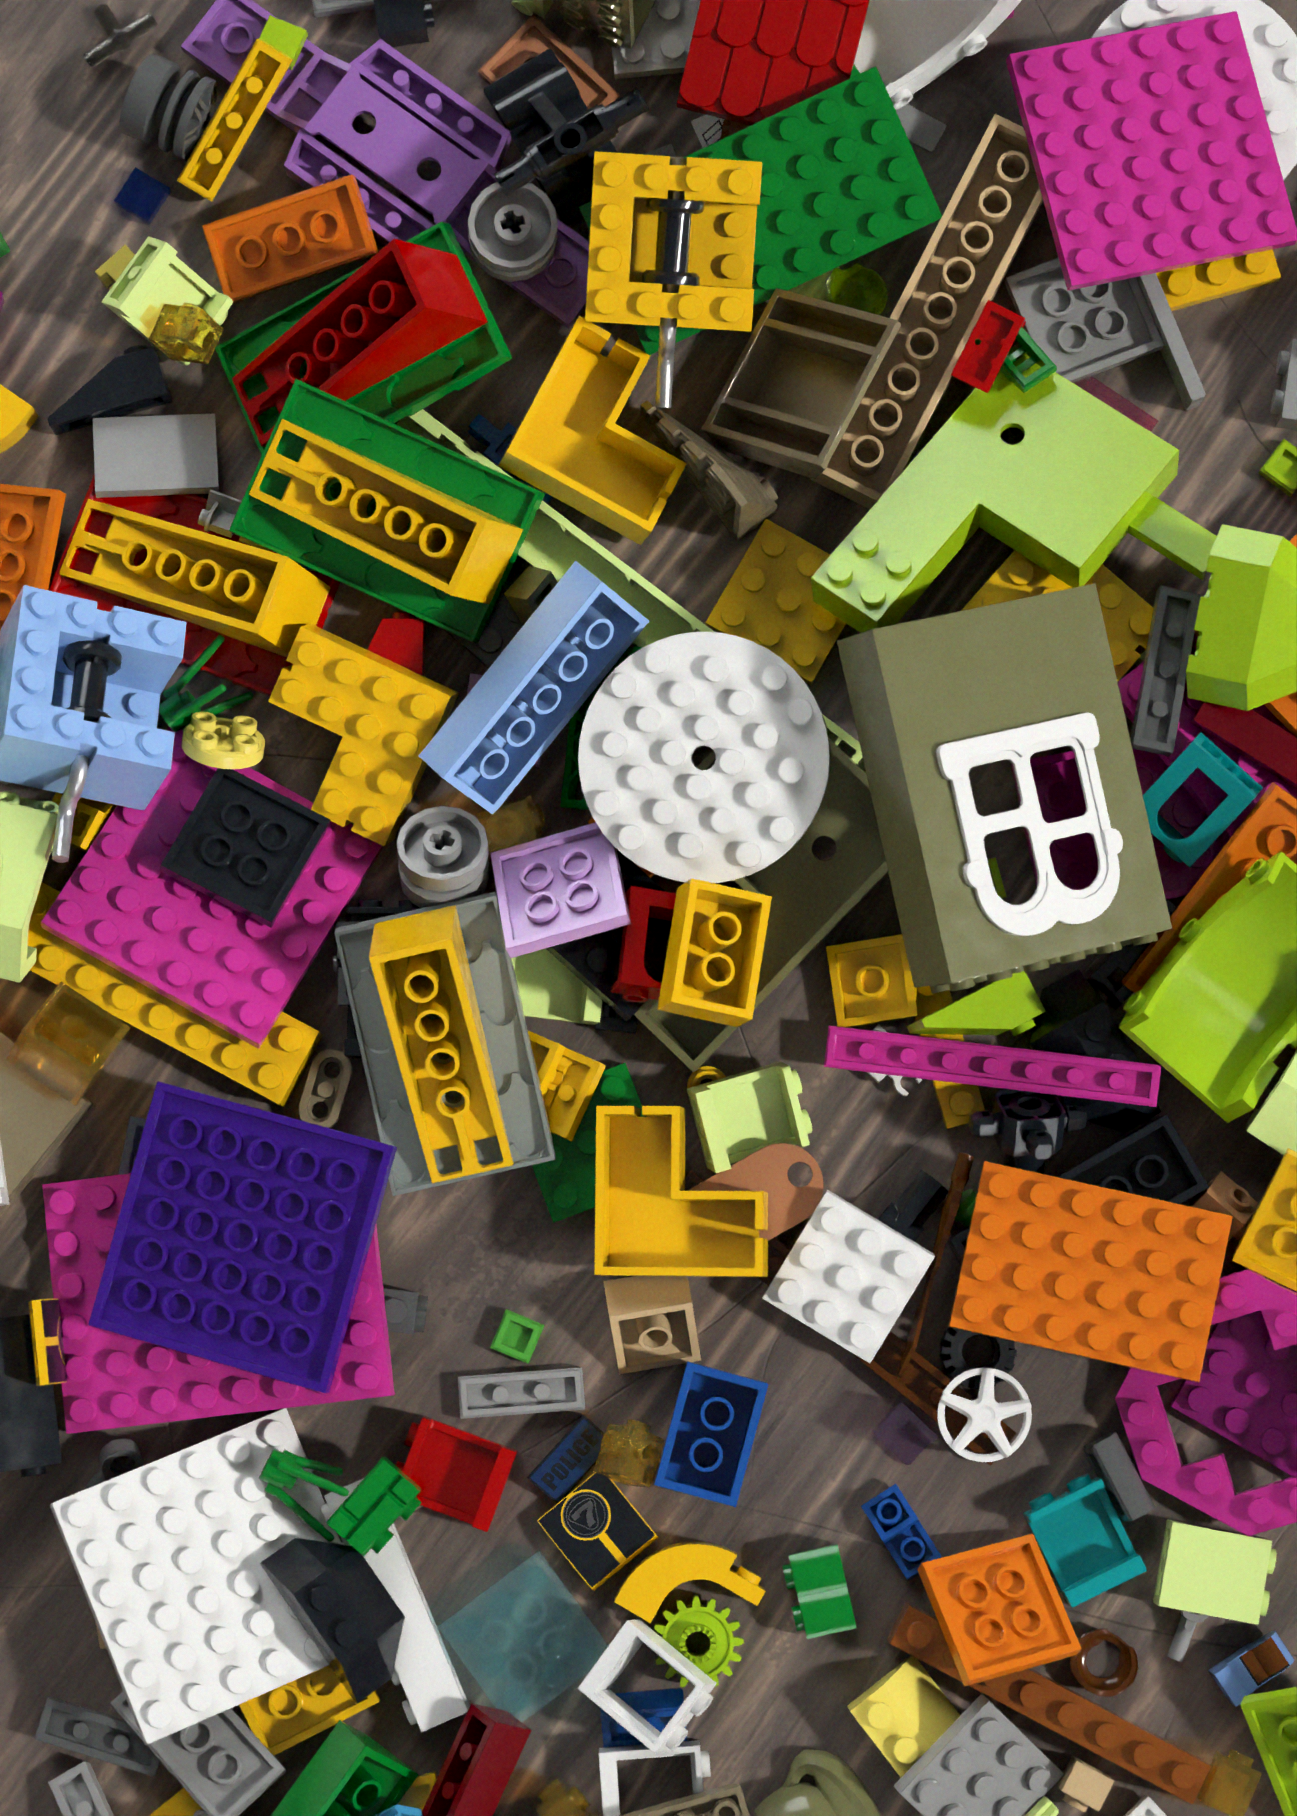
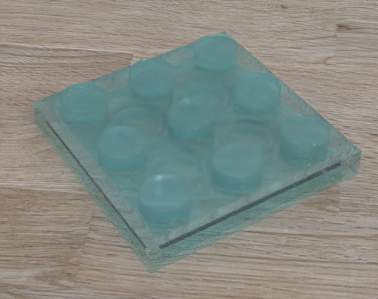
M540 1550L438 1625V1629L496 1709L508 1711L521 1722H524L588 1674L609 1646Z

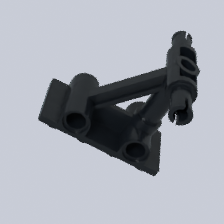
M547 49L484 88L486 98L503 126L510 131L511 139L522 155V158L501 171L495 172L493 175L507 197L536 179L555 207L561 221L565 225H569L583 216L579 207L592 201L594 152L618 153L611 142L616 137V134L619 133L618 128L640 114L649 111V108L644 98L640 97L641 93L635 87L632 91L605 107L603 104H597L588 109L564 64L559 62L551 49Z

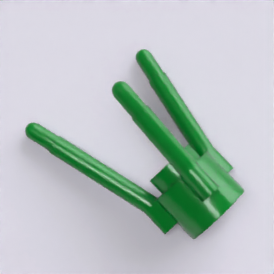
M223 635L217 636L176 683L163 692L166 700L159 704V712L174 732L190 724L192 714L201 711V706L226 691V686L221 684L197 699L188 690L182 694L180 692L224 642L225 638ZM246 692L202 711L216 715L251 700L254 695L252 692Z
M274 1448L259 1476L260 1480L268 1483L264 1491L277 1497L327 1541L332 1542L334 1535L282 1489L286 1487L291 1490L297 1478L327 1491L346 1497L349 1494L348 1489L302 1470V1467L336 1476H342L343 1469L297 1456L285 1449L281 1452Z

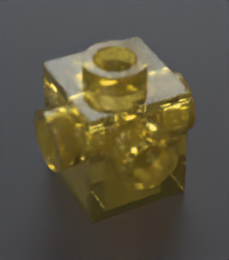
M628 1419L626 1425L609 1423L606 1433L601 1440V1449L594 1471L622 1485L650 1488L655 1470L660 1462V1454L665 1440L650 1433L651 1426L637 1420Z

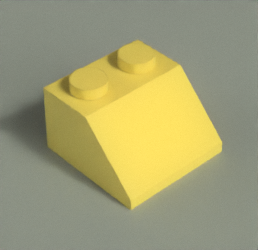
M912 1655L847 1705L852 1715L900 1777L961 1716L918 1659Z

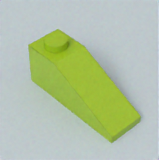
M1022 971L1013 973L1010 978L993 981L906 1027L910 1034L999 1035L1011 1030L1013 1036H1016L1036 1026L1032 1018L1046 1011L1027 974Z

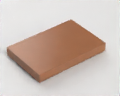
M534 15L478 70V75L490 85L547 49H551L559 62H562L570 73L588 109L597 104H603L605 107L620 98L619 93Z

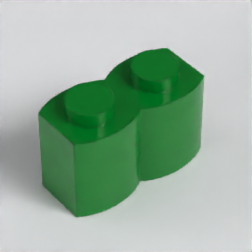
M838 1544L788 1554L790 1563L782 1565L787 1590L796 1588L799 1605L792 1606L797 1632L805 1630L807 1639L857 1628Z

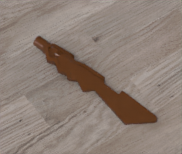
M958 1153L955 1167L951 1174V1184L932 1250L935 1258L926 1271L927 1279L899 1367L898 1374L900 1375L904 1374L917 1347L934 1277L940 1267L943 1251L950 1237L965 1185L970 1178L969 1174L974 1156L965 1153Z

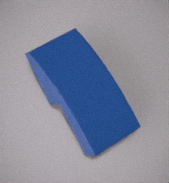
M894 1484L861 1505V1508L907 1581L919 1575L917 1569L922 1563L942 1558L897 1484Z

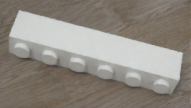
M364 1478L343 1486L349 1491L346 1497L334 1492L324 1495L327 1503L322 1505L321 1509L326 1522ZM393 1523L388 1530L394 1536L382 1550L376 1554L370 1549L363 1557L405 1616L391 1680L395 1686L402 1684L407 1696V1700L402 1701V1705L408 1721L411 1725L418 1723L421 1732L467 1713L470 1705ZM341 1537L343 1541L341 1543L342 1545L351 1546L344 1538Z

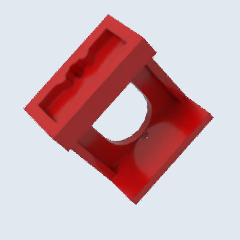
M988 300L951 376L973 388L989 393L1021 327L1024 328L1026 324V318ZM976 339L981 340L979 345L975 344Z
M631 886L625 893L631 924L624 926L618 980L613 984L611 992L623 994V999L631 1002H646L648 999L659 1000L662 983L652 979L644 967L648 918L672 921L676 893Z

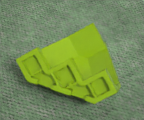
M1222 524L1208 557L1206 572L1212 574L1205 596L1200 597L1194 630L1199 632L1196 644L1197 649L1195 654L1189 655L1186 668L1187 696L1190 699L1249 711L1297 692V548L1283 536Z

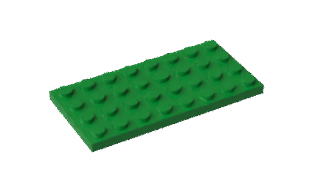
M876 66L683 157L762 162L760 205H757L752 289H754L753 307L769 300L776 288L788 291L931 224L942 217ZM592 201L579 207L589 230ZM633 324L645 352L649 355L658 352L660 326ZM676 327L675 343L705 329Z

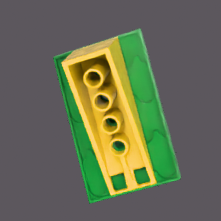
M295 379L229 531L276 553L288 556L300 564L471 642L478 643L545 493L321 389Z

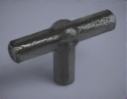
M106 4L99 5L95 9L94 14L109 37L85 52L83 57L90 67H94L117 51L127 50L131 42L155 28L157 22L152 14L147 12L122 28L109 6Z

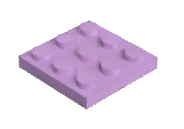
M596 822L490 853L505 947L510 958L631 924L617 848L602 833Z

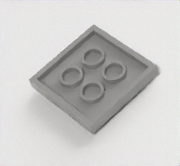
M1056 258L1005 279V285L1017 314L1026 318V324L1023 329L1057 366L1056 373L1072 383L1161 350L1164 346L1136 277L1067 291L1059 258Z
M981 1694L895 1783L894 1787L923 1816H1025L1064 1773L992 1702Z

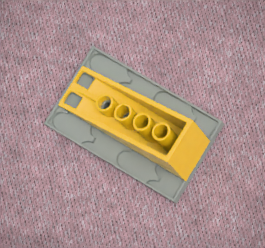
M494 891L475 897L472 896L436 906L433 905L397 915L335 928V938L380 1142L397 1147L389 1175L392 1196L555 1160L552 1135L512 958H510L505 947L497 892Z

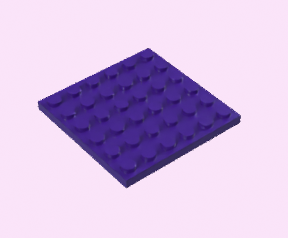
M157 1081L88 1325L322 1393H329L397 1147Z

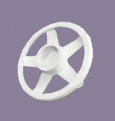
M988 1367L970 1369L956 1376L944 1389L937 1409L939 1429L946 1443L962 1457L977 1462L997 1461L1012 1455L1024 1442L1031 1425V1403L1022 1385L1008 1373ZM981 1375L978 1398L972 1401L951 1394L953 1389L965 1379ZM994 1376L1012 1385L1021 1400L996 1402L994 1399ZM945 1406L958 1411L968 1419L955 1440L950 1436L946 1427ZM1024 1412L1021 1430L1016 1439L1009 1444L1000 1423L1005 1418ZM980 1433H986L999 1451L991 1454H977L964 1448Z

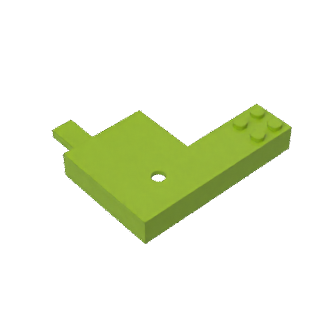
M1013 346L1010 349L1008 355L1016 351L1018 348ZM1025 354L1013 362V364L1017 367L1030 357ZM1034 364L1022 374L1026 378L1041 367L1038 364ZM999 371L989 393H985L977 388L973 390L811 577L813 601L860 633L896 625L979 527L1072 588L1084 586L1128 533L1203 581L1209 553L1217 536L1158 499L1177 476L1179 449L1056 372L1023 393ZM1015 427L1020 429L1025 436L1020 443L1011 445L1001 439V433L1007 428Z

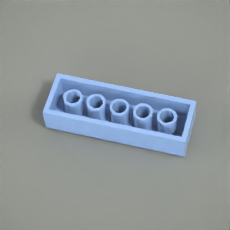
M575 561L419 754V757L445 781L494 815L649 623V620L595 575Z

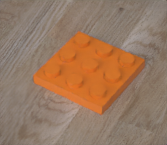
M1033 1533L922 1563L917 1569L964 1687L1075 1656L1082 1649Z

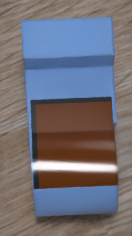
M1271 1631L1252 1643L1246 1644L1208 1671L1228 1702L1236 1707L1241 1704L1244 1696L1251 1694L1264 1683L1286 1670L1294 1662V1658L1277 1632Z

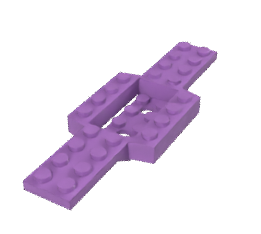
M216 0L181 45L182 51L228 85H231L256 39L260 37L269 16H275L253 0ZM306 39L293 70H287L265 109L267 113L297 133L284 163L287 176L305 189H310L351 174L355 175L372 232L377 241L384 246L394 238L407 241L442 221L451 224L457 237L456 240L459 242L464 254L475 261L470 251L468 238L469 213L472 203L482 190L497 182L493 174L499 172L511 144L510 131L382 39H379L351 63L344 62L325 53ZM366 113L375 118L376 126L372 132L359 134L353 129V120L359 114ZM321 135L427 211L433 216L434 224L315 139L316 136ZM433 160L440 165L441 173L437 179L425 181L419 177L417 170L423 161ZM557 219L558 232L554 255L544 270L528 280L501 281L570 329L586 308L589 241ZM510 228L512 234L519 233L517 229Z

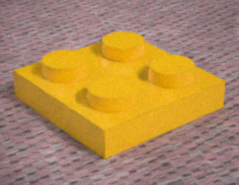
M902 934L826 946L837 1026L854 1027L921 1016L917 987L914 988Z

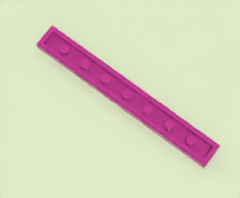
M831 1025L828 1026L824 1067L1151 1107H1157L1161 1065Z

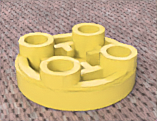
M199 711L192 714L191 723L184 728L181 746L188 757L203 765L220 769H243L254 766L263 759L265 739L257 730V720L250 716L239 715L229 719L219 718L212 713Z

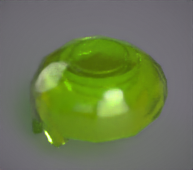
M858 263L844 270L837 267L831 272L826 281L827 302L881 316L888 302L887 285L877 271L862 267Z

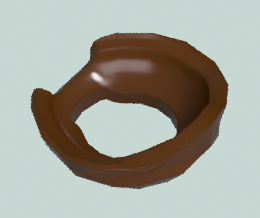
M1104 1628L1085 1633L1078 1639L1082 1649L1077 1655L1070 1657V1667L1082 1688L1098 1696L1112 1697L1123 1693L1134 1683L1139 1667L1137 1654L1132 1646H1129L1120 1637ZM1103 1640H1107L1119 1648V1664L1112 1675L1097 1677L1088 1670L1086 1657L1093 1647L1101 1644Z

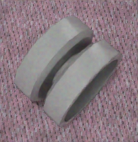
M498 182L482 190L472 203L468 217L470 251L481 269L493 278L509 282L528 280L542 272L553 258L557 243L558 223L555 207L546 193L532 183H527L508 197L504 194ZM510 228L517 229L519 233L512 234Z
M439 806L418 812L411 816L401 827L396 842L399 878L402 891L411 903L420 908H425L484 894L490 877L488 839L484 826L474 815L460 808Z

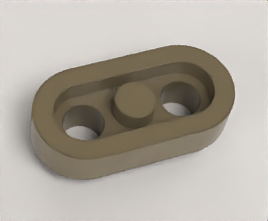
M327 1049L317 1054L313 1059L299 1103V1116L302 1121L327 1128H332L338 1122L353 1076L352 1062L349 1057L344 1056L343 1052L336 1049ZM330 1063H336L340 1067V1074L336 1078H328L326 1076L325 1069ZM320 1102L328 1106V1113L323 1118H317L313 1113L314 1106Z

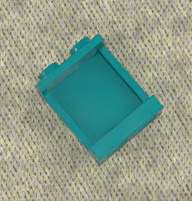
M1084 1474L1066 1484L1068 1491L1056 1497H1053L1052 1493L1048 1492L1029 1502L1031 1509L1023 1513L1067 1605L1071 1608L1147 1571L1106 1493L1102 1478L1095 1477L1091 1479L1089 1474Z

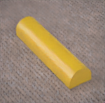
M259 38L256 39L176 181L212 202L291 65L293 61L291 57Z

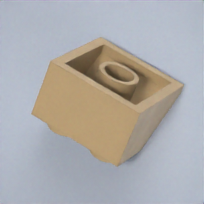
M631 1276L604 1281L619 1374L684 1364L687 1361H701L687 1276Z

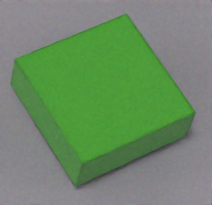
M506 1309L490 1348L529 1364L545 1325Z

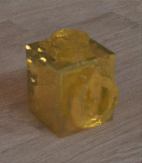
M531 795L503 802L493 814L486 809H482L477 813L479 822L486 831L489 853L536 840L542 835L541 828L545 827L542 809L538 803L533 804Z

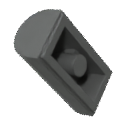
M1116 1431L1106 1434L1084 1446L1083 1450L1097 1477L1102 1478L1106 1493L1120 1520L1134 1521L1155 1508Z

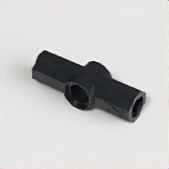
M920 1170L895 1203L891 1202L877 1220L915 1242L924 1230V1223L946 1198L948 1190L932 1176Z

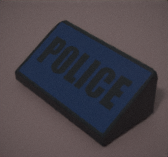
M583 1414L527 1478L557 1504L570 1493L614 1442Z

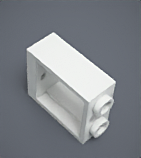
M639 1619L626 1621L578 1689L653 1753L667 1752L669 1749L674 1751L683 1742L688 1734L685 1726L693 1715L699 1717L708 1708L713 1700L710 1692L717 1683ZM643 1643L695 1685L662 1732L658 1731L610 1690Z
M700 1740L683 1741L674 1751L669 1749L667 1752L653 1753L644 1744L599 1748L603 1816L621 1815L618 1760L690 1755L693 1794L704 1791L703 1777H711L709 1751H701Z

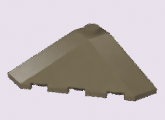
M645 401L640 405V415L667 451L687 463L683 472L736 542L763 524L765 519H769L776 514L777 504L775 500L778 499V496L767 480L763 479L759 482L751 471L649 401Z

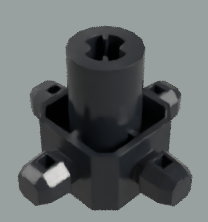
M1000 1089L994 1094L992 1113L990 1110L975 1112L969 1116V1130L973 1136L983 1138L994 1136L1001 1152L1004 1153L1003 1165L1044 1174L1045 1159L1051 1157L1052 1154H1056L1062 1148L1064 1130L1066 1133L1079 1131L1085 1128L1087 1123V1113L1083 1107L1078 1105L1062 1106L1057 1095L1011 1089Z

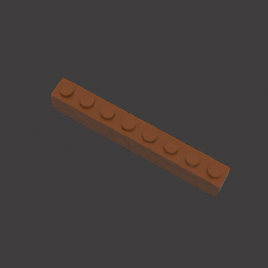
M905 1602L887 1637L888 1642L962 1682L937 1618ZM1032 1668L968 1685L1192 1805L1212 1767L1196 1755Z

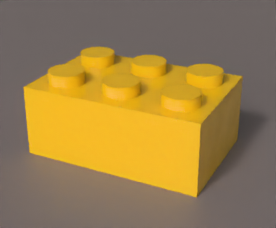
M693 878L678 887L657 1010L739 1027L752 1020L772 896Z

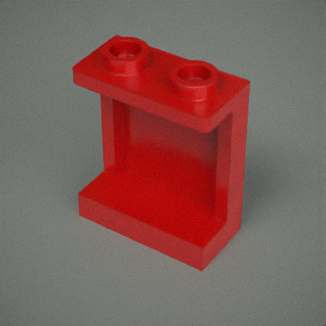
M427 1416L422 1417L420 1424L412 1422L404 1443L405 1446L411 1449L406 1462L398 1461L396 1466L422 1489L416 1496L422 1502L420 1505L472 1524V1527L488 1532L518 1450Z

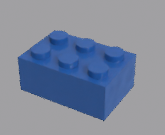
M687 1361L654 1485L736 1507L769 1384Z

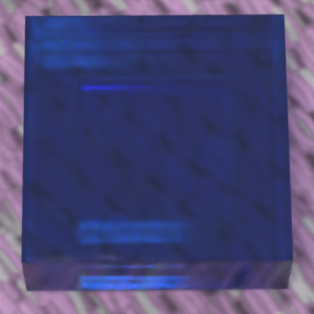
M135 167L114 199V202L117 206L150 225L170 195L171 190L168 186Z

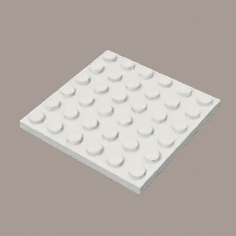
M287 1408L50 1504L145 1745L329 1665L260 1565L263 1560L294 1538L341 1544L338 1533L330 1529L326 1523L321 1509L325 1502L318 1486L297 1478L291 1490L283 1487L282 1490L334 1535L332 1542L327 1541L277 1497L265 1492L264 1490L268 1483L259 1479L274 1448L281 1452L285 1449L297 1456L307 1458ZM302 1467V1470L313 1474L311 1469Z

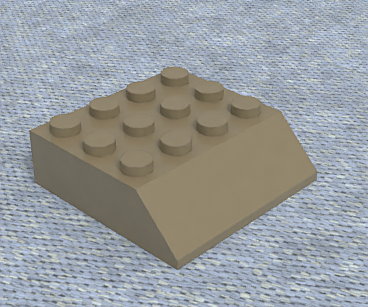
M776 288L701 430L727 452L816 479L826 469L894 340L901 323L895 319Z

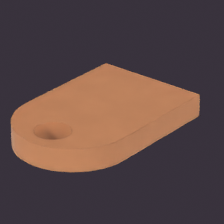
M776 1143L759 1149L731 1165V1169L715 1174L689 1189V1191L767 1192L768 1231H760V1238H766L769 1241L801 1223L815 1211L822 1198L824 1183L821 1169L812 1155L796 1145ZM795 1163H804L811 1169L812 1179L804 1187H796L788 1179V1170Z

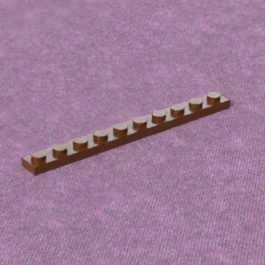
M692 1170L685 1177V1191H689V1189L704 1181ZM775 1237L768 1241V1277H758L767 1286L771 1284L790 1252V1249ZM891 1331L871 1363L853 1354L938 1423L937 1409L939 1400L946 1386L952 1381L916 1351H914L904 1374H898L906 1343ZM958 1385L951 1392L953 1395L974 1400L972 1396ZM945 1406L947 1430L956 1438L966 1425L968 1419L958 1411ZM1001 1421V1427L1008 1442H1010L1016 1435V1432ZM980 1433L966 1446L977 1454H991L999 1451L986 1433ZM994 1461L986 1463L991 1466L994 1463Z

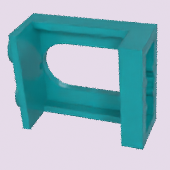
M1200 732L1143 794L1151 835L1153 834L1164 844L1165 852L1178 863L1184 862L1188 867H1191L1256 798L1263 787ZM1198 767L1224 790L1228 796L1193 834L1185 838L1160 816L1158 811Z

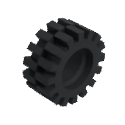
M949 1326L944 1331L945 1334L939 1345L941 1346L939 1356L944 1366L943 1369L952 1380L959 1374L974 1369L964 1361L962 1346L969 1337L983 1334ZM983 1335L991 1341L994 1348L991 1362L984 1367L995 1368L1009 1373L1010 1370L1012 1371L1015 1365L1014 1359L1017 1357L1015 1341ZM981 1375L967 1378L959 1384L967 1388L979 1389ZM994 1376V1386H996V1384H998L999 1382L1004 1381L1003 1379Z

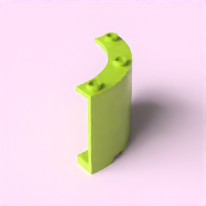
M1282 851L1267 861L1263 858L1257 860L1248 869L1246 877L1222 896L1199 920L1194 918L1182 928L1179 933L1181 940L1160 963L1141 991L1135 992L1125 1003L1123 1009L1127 1013L1118 1027L1227 1123L1255 1108L1268 1083L1279 1069L1273 1062L1287 1044L1292 1048L1297 1046V865Z

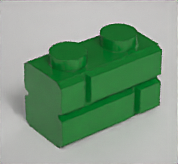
M383 1456L326 1523L361 1555L365 1556L370 1549L378 1554L394 1536L388 1529L395 1520L400 1517L406 1522L422 1503L416 1497L422 1489L388 1458Z

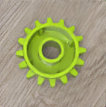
M693 1595L692 1604L687 1606L681 1598L677 1599L678 1610L673 1613L665 1608L662 1612L667 1622L666 1624L655 1623L654 1630L662 1634V1638L715 1681L717 1683L716 1687L719 1685L717 1674L723 1672L729 1677L733 1674L728 1665L729 1661H741V1655L733 1649L734 1646L744 1644V1639L740 1636H733L732 1633L740 1627V1623L738 1620L728 1622L726 1618L731 1611L730 1608L726 1606L720 1611L716 1610V1599L713 1597L709 1599L706 1605L700 1604L698 1595ZM692 1632H703L709 1637L710 1643L705 1651L694 1653L686 1647V1639ZM659 1655L655 1658L657 1665L667 1663ZM669 1665L665 1672V1677L669 1679L676 1673L679 1674L680 1687L684 1688L689 1680Z

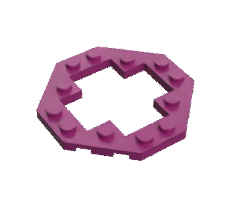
M1250 1269L1220 1277L1211 1325L1261 1310L1274 1350L1297 1344L1296 1292L1289 1288L1286 1289ZM1135 1368L1129 1369L1115 1397V1401L1141 1479L1247 1536L1297 1522V1476L1236 1493L1223 1453L1183 1465L1157 1387L1180 1378Z

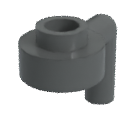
M116 1439L107 1443L101 1449L98 1457L101 1469L87 1482L86 1489L142 1467L143 1458L138 1444L130 1439Z

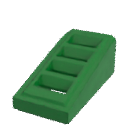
M1021 327L1012 347L1017 345L1019 348L1006 357L1000 369L1001 373L1025 393L1056 372L1057 366ZM980 339L975 340L976 345L981 343ZM1025 354L1030 357L1017 367L1013 364V362ZM1034 364H1038L1041 367L1026 378L1022 374Z

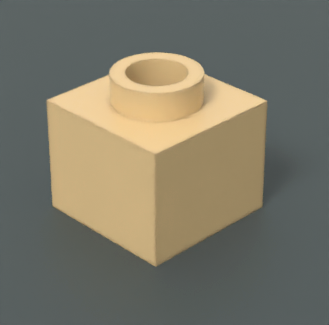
M1072 1755L1063 1772L1064 1775L1057 1784L1058 1788L1066 1793L1063 1801L1083 1812H1086L1088 1806L1100 1811L1114 1780L1108 1774Z

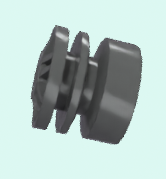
M153 53L148 55L140 64L127 90L120 115V131L146 144L151 142L159 133L158 146L162 151L169 152L173 149L176 157L187 160L190 158L213 117L218 97V83L207 76L200 80L198 72L193 70L188 71L179 81L180 67L178 64Z

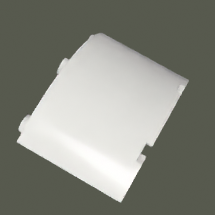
M870 0L854 64L860 73L876 66L895 110L900 109L912 100V94L934 81L965 56H972L981 51L988 43L986 38L1012 13L1021 0Z

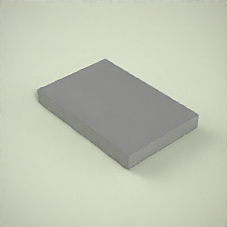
M215 414L93 418L96 498L209 494L210 490L219 492Z

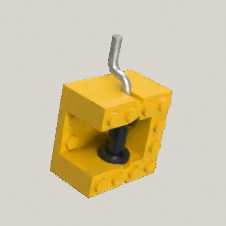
M594 152L585 322L660 326L655 396L656 407L671 408L676 327L748 332L752 330L754 300L752 281L757 205H760L762 162Z

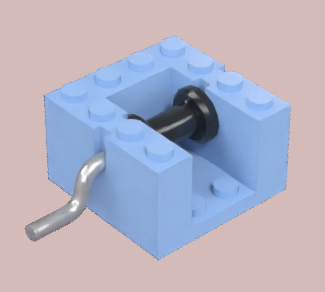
M23 585L0 629V781L63 794L57 813L52 860L65 863L69 861L74 814L80 797L144 811L170 772L175 732L157 728L160 694L183 659L187 622L113 606L110 612L97 609V601Z

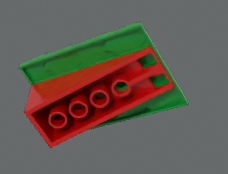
M441 221L407 241L394 238L364 265L215 347L261 455L264 452L295 379L395 423L404 417L414 415L450 392L461 390L512 359V355L503 341L504 338L491 310L488 308L478 282L472 274L464 252L456 240L457 237L451 224Z

